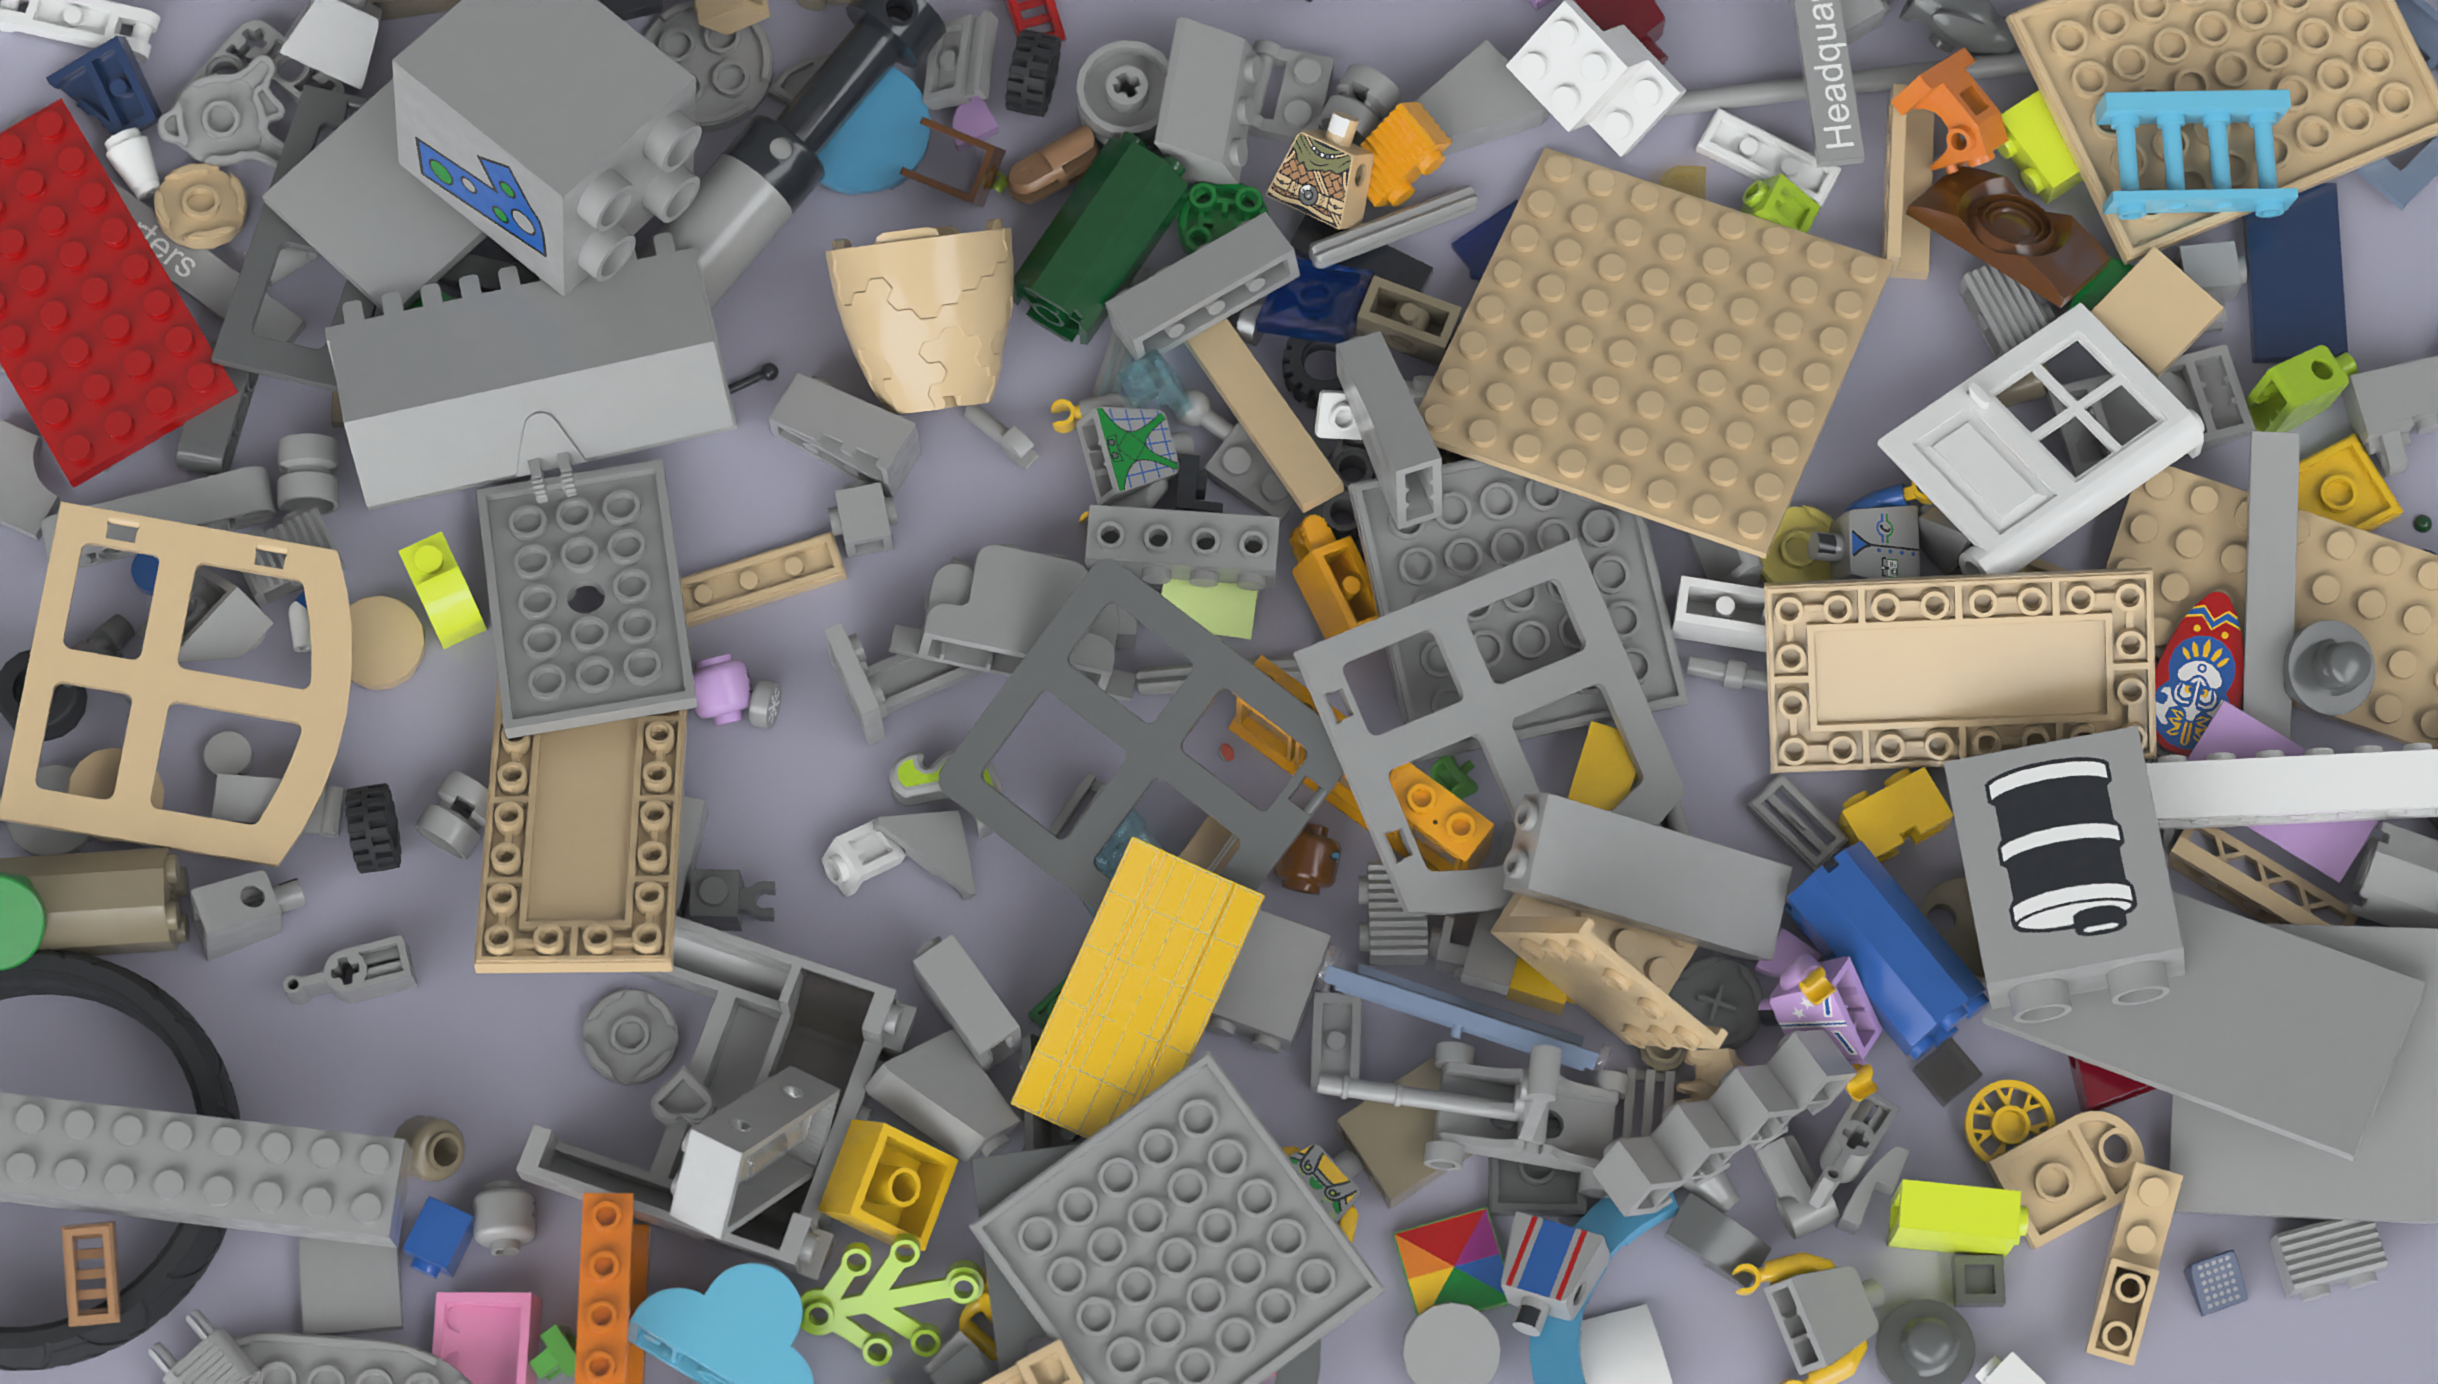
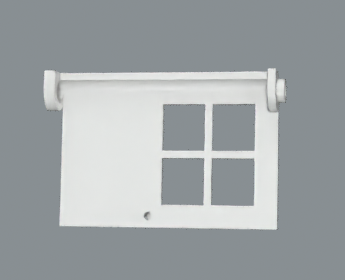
M2079 303L1880 438L1877 445L1972 542L1974 546H1971L1959 556V565L1964 575L2016 573L2185 454H2188L2192 459L2198 456L2204 442L2203 432L2205 427L2202 419L2194 410L2187 409L2082 303ZM2076 341L2113 376L2078 401L2042 366V364ZM2030 372L2067 407V409L2032 433L1995 397ZM2120 385L2157 420L2155 424L2123 446L2085 410ZM2075 416L2111 452L2110 455L2076 478L2040 442V440Z

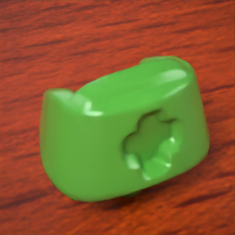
M1454 755L1439 758L1430 769L1431 778L1461 800L1478 791L1477 783L1467 775L1475 767L1470 759L1459 767Z

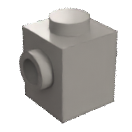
M857 480L846 484L842 490L834 491L837 507L828 508L833 535L843 534L848 558L894 550L890 525L898 524L894 497H884L881 482L871 484V481Z

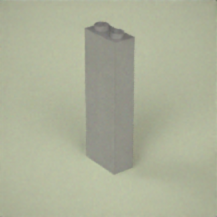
M1530 793L1523 795V800L1515 814L1516 832L1512 850L1508 853L1504 864L1506 877L1503 889L1741 959L1773 961L1792 866L1554 794Z

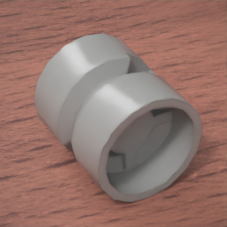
M1353 63L1348 67L1337 85L1339 95H1333L1329 98L1319 114L1317 122L1321 129L1326 131L1333 111H1341L1355 116L1360 121L1352 143L1359 146L1380 124L1379 120H1384V118L1389 116L1400 99L1401 92L1381 72L1363 64Z
M313 433L294 434L281 438L277 443V463L279 471L284 473V475L277 480L278 508L286 513L306 508L308 511L312 508H318L321 515L336 511L339 508V480L332 474L337 472L339 465L338 440L330 436Z
M453 770L437 792L440 802L438 804H429L414 827L431 843L448 854L465 861L481 840L478 830L480 827H485L488 788L471 777ZM455 805L471 814L468 820L452 810Z

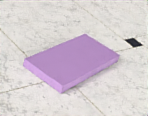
M2224 700L2187 761L2206 760L2207 755L2220 752L2233 753L2236 755V759L2255 758V753L2265 750H2280L2285 753V756H2304L2306 749ZM2379 820L2255 825L2246 827L2340 883Z

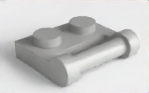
M1267 40L1255 41L1253 50L1261 58L1263 74L1261 81L1256 83L1253 99L1255 103V119L1253 124L1249 125L1247 135L1293 144L1297 134L1302 130L1320 129L1317 119L1326 104L1335 66V58L1283 48ZM1272 66L1285 68L1274 119L1263 118L1261 111Z

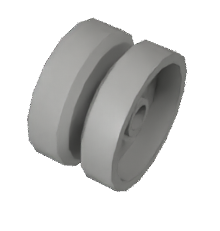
M1121 40L1105 44L1090 54L1079 70L1076 86L1077 115L1080 126L1087 125L1091 127L1100 151L1110 138L1119 139L1124 131L1140 138L1149 151L1154 152L1158 149L1154 141L1169 61L1161 51L1145 42Z

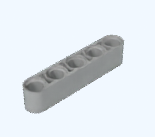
M260 466L244 467L90 505V507L225 531H235L260 525L277 516L267 469ZM58 513L48 516L40 522L48 563ZM108 523L107 538L135 543L136 533L139 528ZM89 545L82 550L78 569L134 556L138 553Z

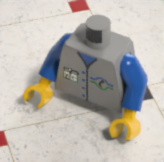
M1913 481L1912 486L1908 487L1904 483L1874 490L1848 504L1844 513L1831 522L1829 533L1813 532L1808 542L1809 558L1811 560L1830 562L1831 580L1920 577L1918 506H1910V501L1917 499L1925 505H1931L1933 502L1925 494L1919 492V487Z

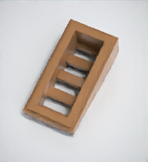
M116 1221L62 1226L69 1327L121 1322ZM103 1238V1247L78 1249L77 1240ZM104 1258L105 1267L79 1269L78 1260ZM106 1278L105 1288L79 1290V1280ZM107 1298L108 1308L80 1310V1300Z

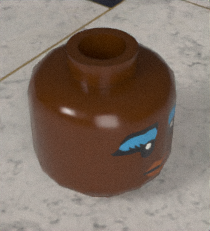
M1312 823L1306 825L1274 868L1275 875L1283 880V888L1310 895H1320L1321 889L1329 888L1334 884L1342 847L1336 840L1328 837L1329 828Z

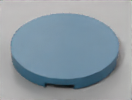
M892 67L820 152L818 158L824 166L825 176L819 183L836 192L855 196V194L875 193L886 189L892 190L908 179V177L899 174L902 167L912 171L918 169L925 157L930 140V128L920 124L922 117L930 119L928 107L922 102V93L908 76Z

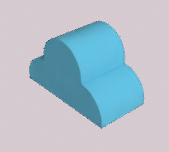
M758 1263L734 1266L720 1274L712 1282L705 1295L686 1288H671L659 1291L648 1297L637 1308L630 1319L629 1342L699 1384H814L807 1362L793 1349L802 1321L800 1296L789 1278L773 1267Z

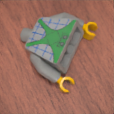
M1118 392L1082 399L1080 404L1076 406L1066 399H1059L1050 408L1054 414L1063 411L1070 413L1068 419L1052 423L1055 431L1068 433L1077 426L1098 505L1152 508L1167 493L1168 481L1179 474L1180 466L1178 460H1181V454L1193 455L1194 452L1193 439L1189 432L1170 433L1165 413L1159 409H1147L1143 403ZM1089 511L1081 515L1079 524L1088 520Z

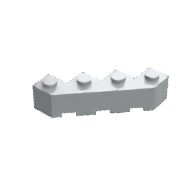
M1825 1029L1795 1030L1781 1039L1778 1044L1779 1050L1766 1065L1746 1067L1739 1065L1733 1067L1720 1079L1721 1086L1709 1100L1696 1102L1679 1101L1670 1106L1663 1113V1121L1651 1136L1621 1137L1610 1143L1603 1152L1605 1157L1592 1173L1622 1215L1627 1217L1658 1212L1672 1203L1669 1193L1692 1180L1697 1187L1729 1168V1158L1745 1146L1750 1144L1754 1151L1786 1133L1788 1131L1786 1124L1800 1112L1808 1108L1811 1114L1815 1115L1828 1107L1857 1072Z

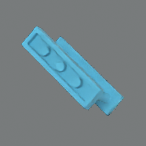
M2290 91L2105 92L2095 106L2096 125H2111V129L2116 130L2121 191H2113L2102 205L2103 214H2118V218L2123 220L2143 218L2146 216V213L2256 212V216L2265 218L2282 215L2298 198V188L2277 187L2272 126L2276 125L2291 108ZM2203 123V127L2208 129L2213 189L2186 190L2181 138V127L2185 126V124ZM2231 123H2248L2249 127L2254 128L2258 189H2232L2227 138V127ZM2139 124H2157V128L2162 129L2167 190L2140 191L2135 138V128Z

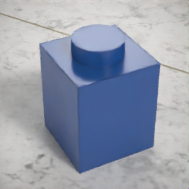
M428 1196L402 1248L406 1255L413 1260L410 1267L434 1279H437L440 1272L453 1278L473 1238L472 1227L474 1217Z

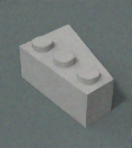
M798 372L769 416L773 435L856 481L868 480L871 481V484L881 482L885 497H895L921 456L916 423L840 391L819 376L813 375L810 378Z

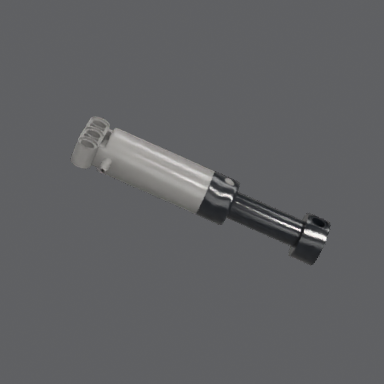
M852 0L846 6V13L854 25L850 32L775 120L759 114L746 124L702 176L698 193L689 207L675 220L669 223L663 222L636 254L637 259L655 256L656 251L653 237L664 232H670L673 235L676 251L697 247L712 311L824 178L825 169L818 155L896 62L910 68L917 67L946 33V27L941 17L926 0ZM890 17L897 18L902 22H895Z

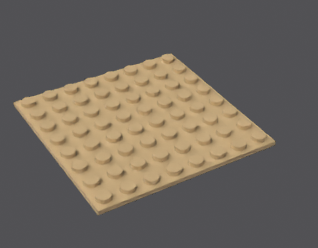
M1544 147L1418 410L1436 447L1766 559L1891 273L1894 262Z

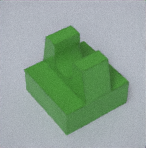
M555 1324L540 1335L547 1348L529 1363L539 1379L546 1377L547 1380L551 1381L563 1372L566 1376L575 1378L577 1338L569 1327Z

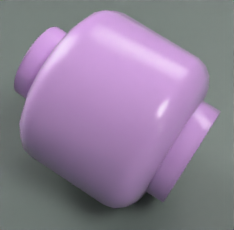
M731 654L694 663L696 670L693 671L698 703V707L694 708L696 716L702 719L714 718L716 726L743 720L741 710L750 707L753 693L746 664L740 660H733Z

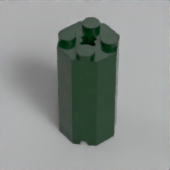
M1124 131L1119 139L1110 138L1014 275L1013 302L1018 306L1022 299L1031 306L1026 315L1033 322L1064 341L1073 342L1076 336L1080 335V344L1088 345L1108 316L1105 303L1113 299L1122 290L1127 289L1189 199V184L1182 178L1186 171L1184 166L1168 155L1159 157L1146 149L1145 143L1130 132Z

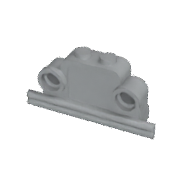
M1007 543L985 546L979 551L973 570L961 564H948L936 572L924 601L925 617L923 628L918 629L894 624L889 652L1010 677L1088 572L1083 565L1061 554L1050 553L1044 555L1025 551L1017 545ZM1112 603L1104 609L1072 652L1070 663L1113 698L1131 702L1136 674L1113 669L1120 617L1118 616L1117 604Z

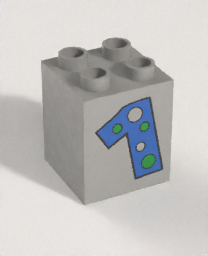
M461 0L392 60L399 164L563 297L567 296L589 275L599 282H604L613 277L631 256L636 244V239L633 235L654 216L664 223L675 220L689 207L698 193L700 178L694 174V150L701 138L702 128L695 123L696 77L598 0Z

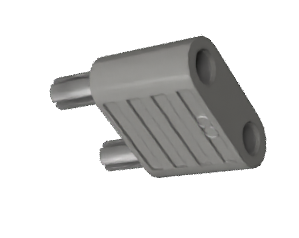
M195 1309L191 1312L210 1335L205 1332L192 1315L188 1314L186 1321L203 1341L178 1362L161 1342L154 1344V1347L172 1368L167 1365L155 1349L151 1347L148 1350L149 1356L165 1373L163 1377L165 1384H253L261 1374L260 1370L224 1328L216 1329L200 1309Z

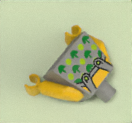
M1311 1144L1301 1150L1295 1146L1281 1147L1350 1242L1353 1243L1359 1218L1354 1203L1361 1195V1191L1352 1179L1362 1172V1164L1359 1158L1348 1149L1342 1150L1334 1158H1331L1316 1144Z

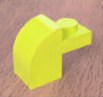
M442 531L398 551L443 649L487 630Z

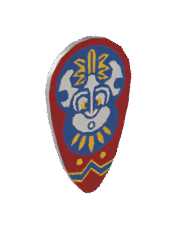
M2222 592L2210 593L2190 610L2178 625L2155 668L2156 742L2162 749L2174 755H2183L2187 758L2190 756L2224 700L2241 710L2244 667L2242 633L2238 616L2231 600Z

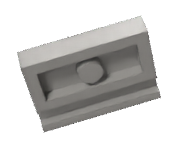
M989 10L983 11L982 16L974 17L970 14L943 21L946 33L929 52L922 100L932 111L969 103L971 98L976 96L982 99L988 98L998 18Z

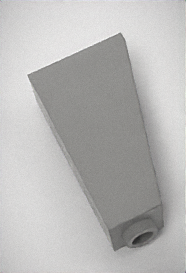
M1381 331L1365 336H1356L1348 341L1336 344L1337 376L1397 529L1399 530L1443 516L1442 463L1440 453Z

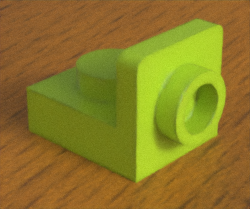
M1780 173L1770 178L1759 179L1753 182L1743 194L1742 201L1744 204L1740 211L1808 233L1821 206Z

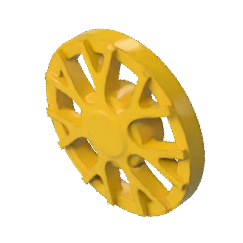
M2000 1080L1982 1088L1970 1101L1964 1117V1132L1968 1145L1973 1153L1984 1163L1995 1158L1998 1154L2006 1152V1145L2011 1146L2023 1143L2029 1132L2037 1135L2041 1133L2040 1128L2047 1126L2048 1129L2056 1125L2055 1115L2047 1098L2032 1085L2018 1080ZM2002 1088H2008L2006 1096L2002 1093ZM2013 1089L2027 1093L2022 1108L2010 1105ZM1994 1090L2003 1106L1996 1112H1993L1983 1099ZM2032 1097L2038 1102L2037 1104L2030 1105ZM1979 1103L1983 1107V1110L1976 1109ZM2041 1107L2046 1122L2031 1125L2027 1112ZM1974 1114L1990 1118L1989 1130L1973 1129ZM1975 1134H1979L1981 1136L1978 1141L1976 1140ZM1990 1135L2000 1143L1991 1156L1980 1147V1144Z

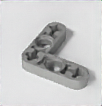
M251 20L239 26L180 90L174 99L173 106L181 94L189 87V84L198 78L215 74L223 67H233L237 71L245 68L242 61L234 53H238L241 59L246 57L248 64L254 57L260 54L271 57L276 66L271 83L296 103L299 102L304 85H309L312 79L316 87L345 94L346 91L340 80L303 64L301 75L297 78L287 80L278 75L280 66L286 61L294 60L280 53L284 36L266 22ZM251 37L255 40L263 37L266 46L262 49L256 46L250 49L247 41Z

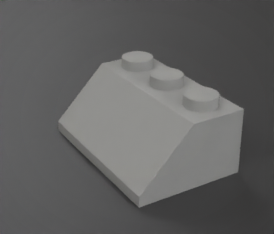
M1181 17L1176 20L1154 143L1163 155L1176 159L1184 166L1186 171L1182 178L1188 184L1202 182L1209 184H1239L1241 167L1246 165L1248 159V146L1246 143L1248 128L1255 119V103L1253 99L1256 83L1261 81L1263 74L1261 58L1255 53L1245 38L1186 17Z

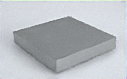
M316 1238L298 1239L303 1334L336 1336L404 1329L399 1244L398 1248Z

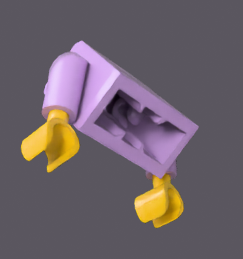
M1800 955L1782 971L1780 982L1770 995V998H1763L1760 1001L1758 1008L1759 1019L1764 1026H1781L1785 1036L1795 1030L1825 1029L1857 1072L1845 1088L1849 1095L1859 1102L1878 1091L1877 1085L1871 1079L1874 1075L1873 1068L1865 1062L1864 1058L1883 1031L1850 957L1817 962L1812 955Z

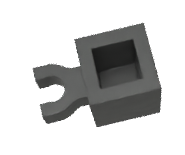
M691 869L690 920L720 931H742L743 914H749L760 921L774 922V908H760L756 905V901L764 894L776 895L775 881H761L750 887H744L740 870Z

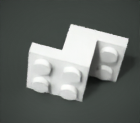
M1573 0L1563 1L1506 65L1568 132L1590 124L1620 157L1627 155L1687 91L1624 24L1602 31Z

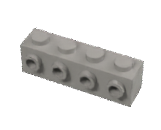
M1264 212L1252 220L1240 223L1234 230L1217 240L1203 244L1194 253L1173 265L1161 268L1155 275L1136 286L1122 290L1113 299L1107 301L1105 305L1113 331L1141 367L1300 276L1294 248L1268 214Z
M1089 504L1085 552L1086 570L1088 572L1100 560L1112 559L1122 564L1136 576L1142 577L1143 581L1151 584H1167L1171 579L1190 580V584L1198 587H1215L1218 585V582L1237 583V586L1244 590H1263L1266 585L1276 586L1280 517Z

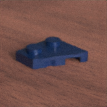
M115 36L46 77L52 87L64 91L77 102L76 106L89 116H95L99 119L102 126L113 135L130 128H138L141 133L158 123L162 115L134 53L124 36Z

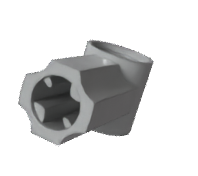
M1793 1134L1781 1137L1755 1153V1157L1778 1199L1776 1200V1207L1780 1218L1794 1240L1840 1218L1833 1196H1831L1826 1206L1819 1210L1808 1203L1809 1194L1818 1180Z

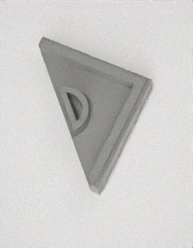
M960 810L877 817L872 822L875 831L885 833L906 850L904 853L933 876L939 875L960 892L962 899H972L977 894Z

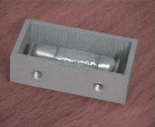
M790 1065L775 1076L768 1077L762 1084L748 1093H743L737 1100L723 1109L719 1108L712 1116L698 1125L694 1124L691 1126L682 1142V1151L685 1152L682 1167L675 1176L671 1186V1194L674 1195L669 1215L721 1240L814 1177L827 1142L840 1089Z

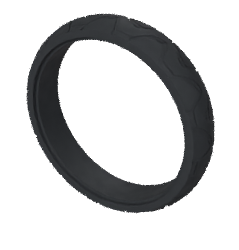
M46 949L36 950L27 961L19 966L0 970V1000L27 995L72 996L101 1003L137 1020L155 1033L173 1052L191 1089L197 1115L240 1120V1112L233 1085L229 1081L230 1077L224 1062L211 1039L206 1035L195 1018L175 998L171 997L152 981L125 967L101 958L64 950H57L55 952ZM179 1222L168 1243L155 1260L134 1281L120 1291L121 1322L69 1327V1319L65 1318L51 1323L32 1326L0 1327V1370L29 1371L69 1366L96 1358L107 1353V1351L121 1347L143 1334L161 1318L168 1315L189 1294L195 1283L206 1272L219 1250L227 1228ZM105 1300L90 1309L108 1308V1302Z

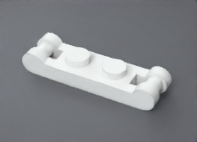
M107 0L0 1L1 31L10 33L18 31L94 49L115 36H124L138 62L148 61L151 51V45L148 42L151 33L157 32L161 20L158 14L150 10ZM29 3L26 13L17 12L19 4ZM122 24L133 27L131 37L119 34Z

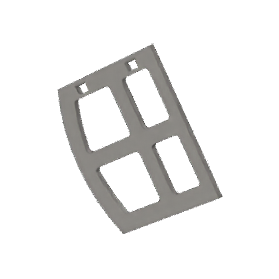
M1577 538L1293 653L1404 914L1452 915L1485 912L1506 907L1515 893L1503 889L1506 877L1504 865L1459 871H1431L1426 867L1389 781L1390 771L1466 738L1474 737L1478 739L1515 823L1516 810L1523 800V795L1541 792L1513 730L1512 724L1514 719L1588 687L1596 686L1603 693L1638 775L1637 785L1610 812L1657 826L1686 794ZM1544 582L1554 583L1581 642L1580 651L1506 683H1495L1489 674L1468 625L1467 617L1469 613ZM1425 631L1432 633L1458 690L1459 699L1457 703L1383 734L1372 735L1365 725L1344 676V665ZM1335 691H1339L1350 716L1339 722L1326 694L1328 695ZM1397 829L1409 854V857L1398 862L1386 834Z

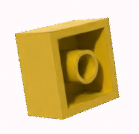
M852 1119L817 1211L890 1246L892 1240L897 1235L902 1233L912 1234L920 1242V1251H925L959 1160L886 1123ZM907 1244L898 1246V1248L914 1250L910 1245Z

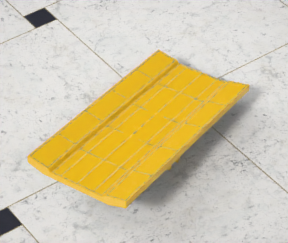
M1132 836L1010 1104L1088 1139L1187 1067L1201 1040L1264 901L1265 895Z

